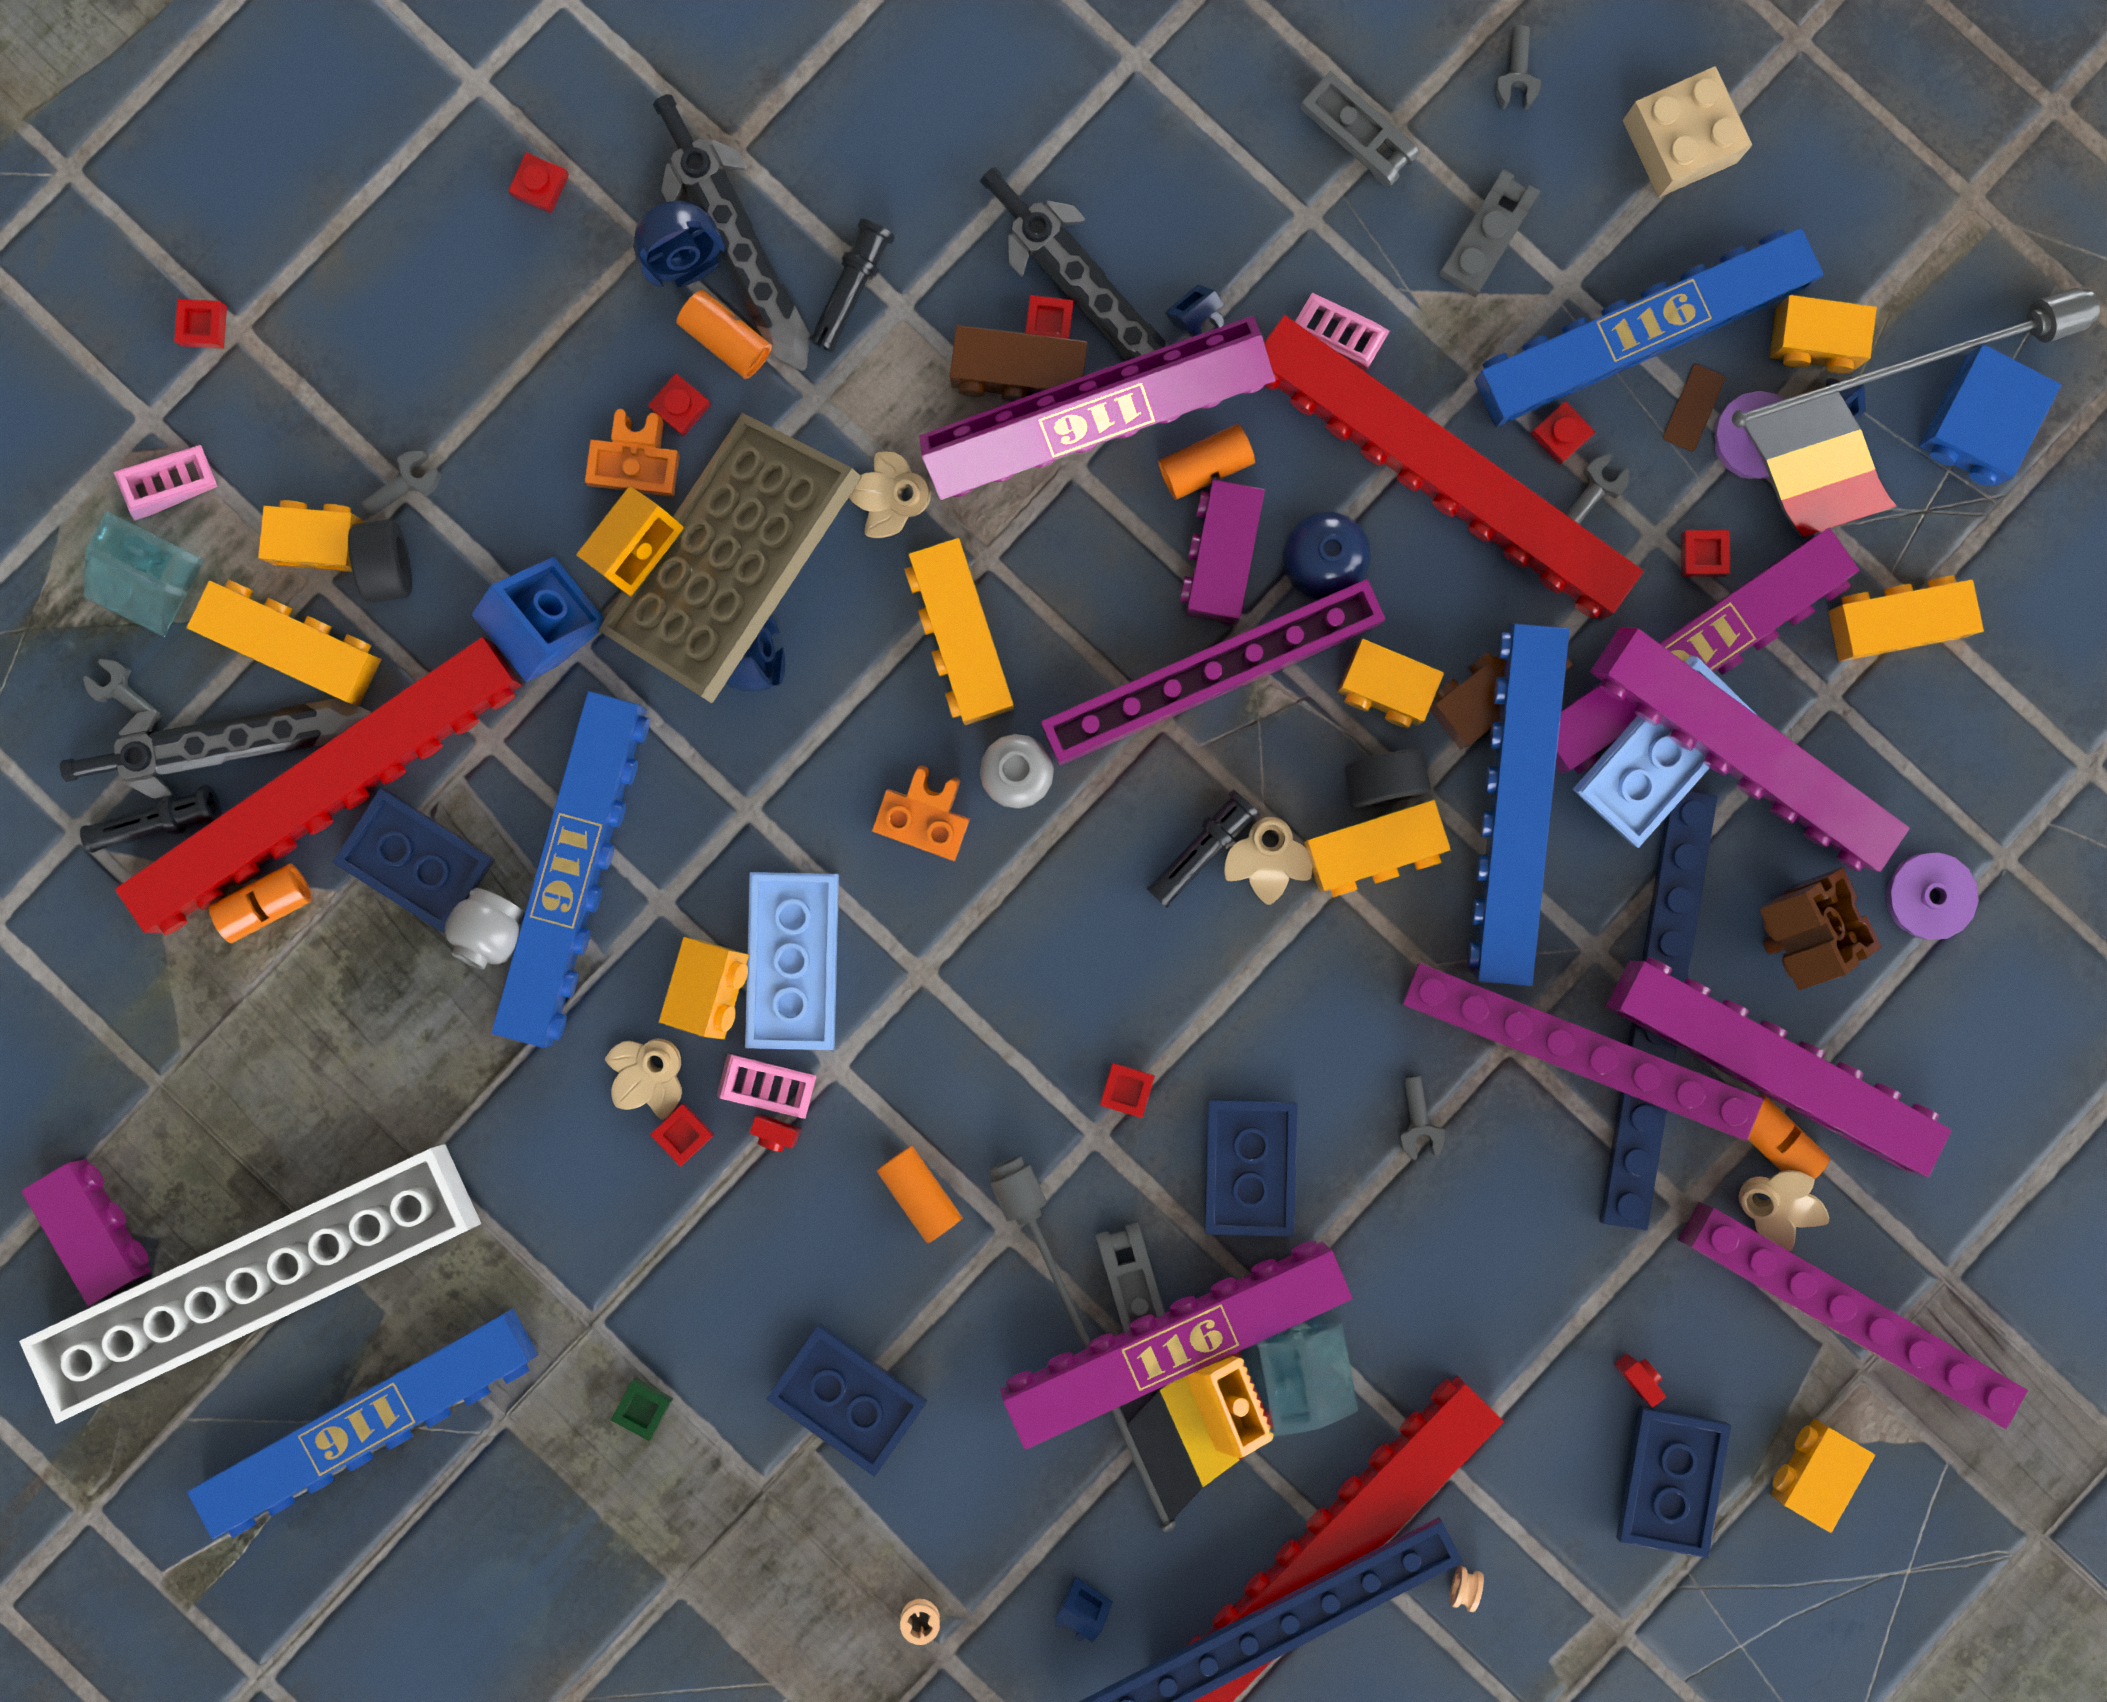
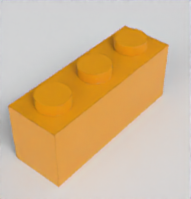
M1955 575L1927 581L1928 588L1913 591L1912 584H1904L1885 589L1884 597L1870 599L1869 592L1842 597L1843 605L1828 611L1838 662L1965 638L1983 632L1984 629L1973 579L1956 582Z
M1435 800L1303 842L1312 863V872L1319 892L1330 889L1332 897L1358 890L1355 881L1372 876L1374 884L1398 877L1400 876L1398 867L1413 862L1416 870L1442 863L1439 854L1451 851Z

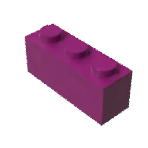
M1213 480L1209 492L1201 491L1196 517L1204 518L1201 535L1193 533L1188 559L1195 560L1196 563L1193 577H1184L1180 602L1188 603L1186 609L1187 616L1237 625L1239 622L1265 489Z
M87 1159L66 1163L21 1190L87 1306H91L109 1299L149 1275L152 1271L147 1264L149 1258L146 1250L138 1241L133 1240L125 1226L126 1217L124 1212L116 1203L111 1202L103 1188L104 1179L100 1171L94 1165L89 1164Z

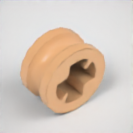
M1459 1566L1457 1568L1450 1589L1449 1601L1452 1607L1458 1608L1460 1604L1466 1606L1467 1611L1472 1613L1476 1611L1483 1591V1573L1474 1571L1473 1574H1469L1466 1567Z
M915 1599L908 1602L902 1610L900 1619V1630L903 1637L915 1645H924L931 1642L937 1636L940 1629V1614L937 1607L926 1599ZM920 1612L927 1613L928 1624L931 1627L926 1631L921 1627V1632L913 1630V1620L910 1616L916 1613L917 1617H919Z

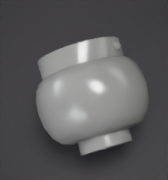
M1012 734L999 738L987 748L981 758L979 775L982 787L992 800L1004 807L1020 809L1034 805L1046 795L1052 785L1054 767L1051 755L1042 743L1030 736Z
M474 888L469 892V898L459 902L450 912L445 924V935L448 942L455 947L451 953L454 957L470 966L484 970L487 963L498 965L508 961L513 956L525 912L501 896L483 889Z

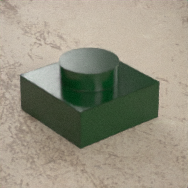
M634 1378L611 1421L650 1441L674 1398Z

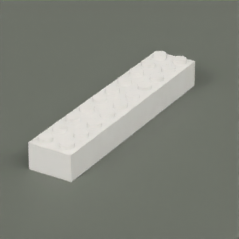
M443 1144L417 1154L19 1342L53 1419L57 1424L480 1225L481 1222L446 1145Z

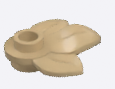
M888 451L875 454V472L862 474V478L849 496V499L855 505L865 511H869L865 524V535L871 538H885L899 533L908 517L917 516L927 508L931 498L928 482L922 476L911 472L905 458L895 452ZM907 487H912V498L908 501H903V491Z
M1265 817L1258 820L1252 826L1248 838L1237 842L1230 848L1225 860L1224 874L1227 881H1239L1249 878L1250 885L1258 898L1265 904L1271 905L1283 894L1289 878L1301 881L1311 879L1312 863L1307 848L1293 840L1292 831L1286 822L1276 817ZM1266 831H1273L1277 834L1278 843L1274 847L1264 845L1262 836Z
M653 1039L644 1045L628 1040L617 1044L609 1051L605 1061L613 1070L619 1072L611 1089L615 1107L630 1110L641 1107L647 1102L660 1119L664 1120L670 1116L676 1109L682 1095V1087L676 1076L681 1067V1056L678 1048L665 1039ZM655 1055L662 1059L663 1068H658L654 1065L652 1056Z
M1795 1170L1781 1171L1771 1178H1750L1741 1186L1739 1192L1740 1205L1749 1217L1755 1219L1757 1233L1788 1251H1792L1794 1247L1796 1227L1827 1225L1830 1219L1824 1204L1816 1196L1809 1194L1814 1186L1815 1179L1805 1173ZM1755 1193H1763L1770 1197V1199H1759Z

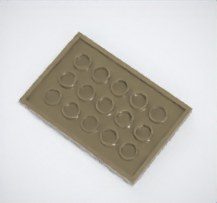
M742 413L673 516L685 528L634 594L630 597L623 591L598 631L712 704L862 476L853 468Z

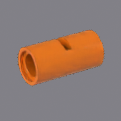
M703 289L693 294L678 314L676 320L678 326L744 379L753 376L761 368L771 352L772 344L742 320H735V315Z
M1238 423L1158 460L1161 475L1174 500H1178L1212 484L1211 479L1214 477L1221 480L1255 464V456L1250 442Z
M289 863L209 905V914L220 935L227 942L234 943L312 902V894L301 872L293 864Z
M1765 1094L1758 1095V1097L1764 1100L1748 1140L1780 1171L1795 1170L1816 1179L1829 1164L1830 1156Z
M913 1145L897 1154L876 1170L927 1244L963 1219Z

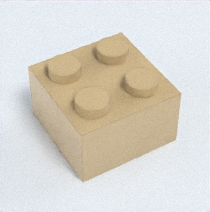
M1716 66L1635 101L1623 119V123L1658 198L1736 164L1752 146Z

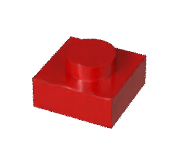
M526 152L508 192L512 197L552 214L569 174L565 168Z
M1030 295L1025 334L1069 339L1074 300Z
M177 299L174 342L182 347L224 349L227 306L221 301Z
M675 373L649 403L648 407L684 437L712 404L687 381Z
M1565 401L1531 432V435L1561 465L1595 431Z
M1685 530L1681 533V577H1725L1730 574V530Z
M1112 1062L1099 1105L1143 1118L1155 1075Z
M686 1103L681 1104L650 1134L680 1167L715 1135Z
M759 1114L755 1116L749 1134L759 1137L758 1145L773 1151L782 1152L784 1146L791 1149L797 1144L802 1128L764 1114Z
M1625 1354L1613 1364L1639 1397L1651 1407H1655L1667 1397L1657 1385L1663 1380L1662 1377L1645 1358L1638 1362L1629 1354Z

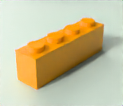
M956 538L910 553L909 557L912 566L904 568L912 594L921 591L926 606L919 609L918 613L925 634L934 633L939 649L931 651L939 677L948 674L953 691L945 693L952 717L961 716L966 726L1014 710V704L960 539Z
M229 579L225 586L210 580L208 581L186 627L187 629L345 702L360 706L382 660L368 653L372 645L349 634H346L344 641L329 635L332 629L331 626L309 616L306 617L304 623L289 617L293 610L292 608L268 597L264 605L250 599L253 590Z

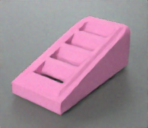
M1314 293L1310 295L1295 321L1365 372L1390 332L1376 322ZM1318 309L1325 314L1316 329L1311 330L1307 328V325ZM1333 318L1339 324L1332 336L1328 338L1322 334ZM1346 327H1349L1354 332L1345 346L1338 341ZM1363 335L1369 341L1362 353L1354 350Z
M201 445L114 472L134 521L158 513L218 487ZM190 462H194L200 477L199 480L193 482L185 466ZM177 468L183 485L174 487L169 471ZM157 476L161 477L166 489L157 493L152 481ZM144 483L149 496L140 498L135 486Z
M728 1053L718 1086L717 1097L805 1119L816 1075ZM739 1066L747 1068L741 1092L733 1091ZM757 1071L764 1072L758 1097L752 1096L751 1092ZM775 1075L782 1077L776 1102L768 1100ZM792 1079L800 1081L793 1106L786 1104Z

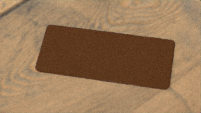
M1698 364L1693 366L1663 435L1664 440L1691 452L1695 451L1726 378L1724 375Z

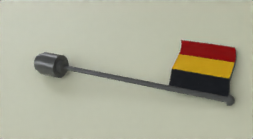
M2072 288L2038 299L2031 304L2026 322L1749 412L1743 413L1741 410H1737L1732 416V423L1736 427H1743L1758 450L1765 463L1781 509L1800 536L1806 537L1829 527L1833 528L1896 507L1897 505L1890 499L1877 476L1861 428L1839 391L2028 330L2039 341L2044 343L2085 331L2099 318L2100 306L2098 299L2092 291Z
M1021 1155L1010 1158L989 1170L993 1178L990 1181V1185L1006 1220L1012 1221L1016 1219L1018 1225L1028 1224L1084 1350L1088 1349L1090 1340L1035 1220L1043 1215L1040 1208L1047 1204L1045 1196L1031 1165L1025 1164ZM1240 1352L1230 1355L1242 1359ZM1186 1376L1159 1388L1128 1422H1126L1120 1407L1111 1410L1162 1522L1159 1528L1163 1532H1171L1175 1528L1176 1521L1174 1518L1204 1486L1242 1459H1237V1457L1232 1455L1229 1456L1224 1454V1452H1216ZM1254 1385L1252 1391L1257 1392V1390H1256V1388H1255V1385ZM1257 1392L1256 1399L1261 1401L1259 1394ZM1261 1401L1259 1407L1264 1409L1262 1416L1268 1417V1414ZM1268 1417L1266 1424L1271 1425L1272 1427V1423Z

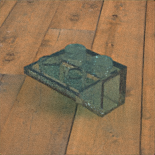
M106 511L85 550L84 597L165 637L205 559Z
M1341 1322L1278 1333L1255 1344L1269 1422L1275 1437L1320 1429L1358 1412Z

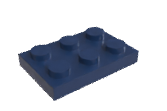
M380 788L332 863L440 932L445 933V924L452 909L459 902L469 898V892L479 886L495 859L391 792Z
M1208 1099L1205 1234L1294 1237L1297 1102Z
M820 1323L766 1398L774 1406L874 1477L927 1403V1400Z
M1644 1406L1638 1407L1616 1535L1620 1542L1709 1559L1731 1425L1725 1421Z

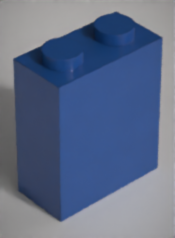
M1982 344L1968 353L1963 359L1919 447L1931 452L1930 457L1936 462L1947 466L1956 465L1969 472V477L1979 484L1998 486L2014 478L2062 384Z

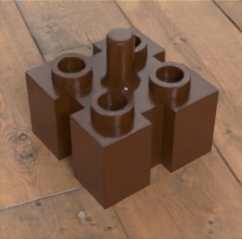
M1843 867L1797 883L1782 893L1783 896L1775 898L1759 909L1763 916L1764 928L1770 936L1764 939V948L1768 954H1775L1786 950L1782 958L1783 967L1788 976L1793 978L1798 991L1847 975L1860 965L1859 961L1869 958L1882 947L1867 915L1861 917L1854 903L1858 900V897Z

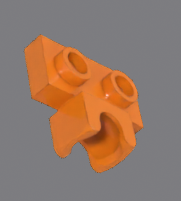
M623 409L616 410L611 435L613 442L590 440L585 475L586 485L626 491L631 486L640 493L674 497L680 454L677 450L661 449L664 429L663 419L656 413H650L647 416L645 427L638 432L631 431L632 421L626 415V412Z
M918 766L907 795L891 789L886 790L872 832L955 861L971 819L950 811L961 781L953 777L945 784L942 792H933L927 784L930 773L928 767Z

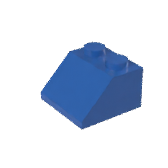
M551 557L491 585L471 614L525 682L558 667L600 632L598 631L599 627L605 620L603 615L555 557Z

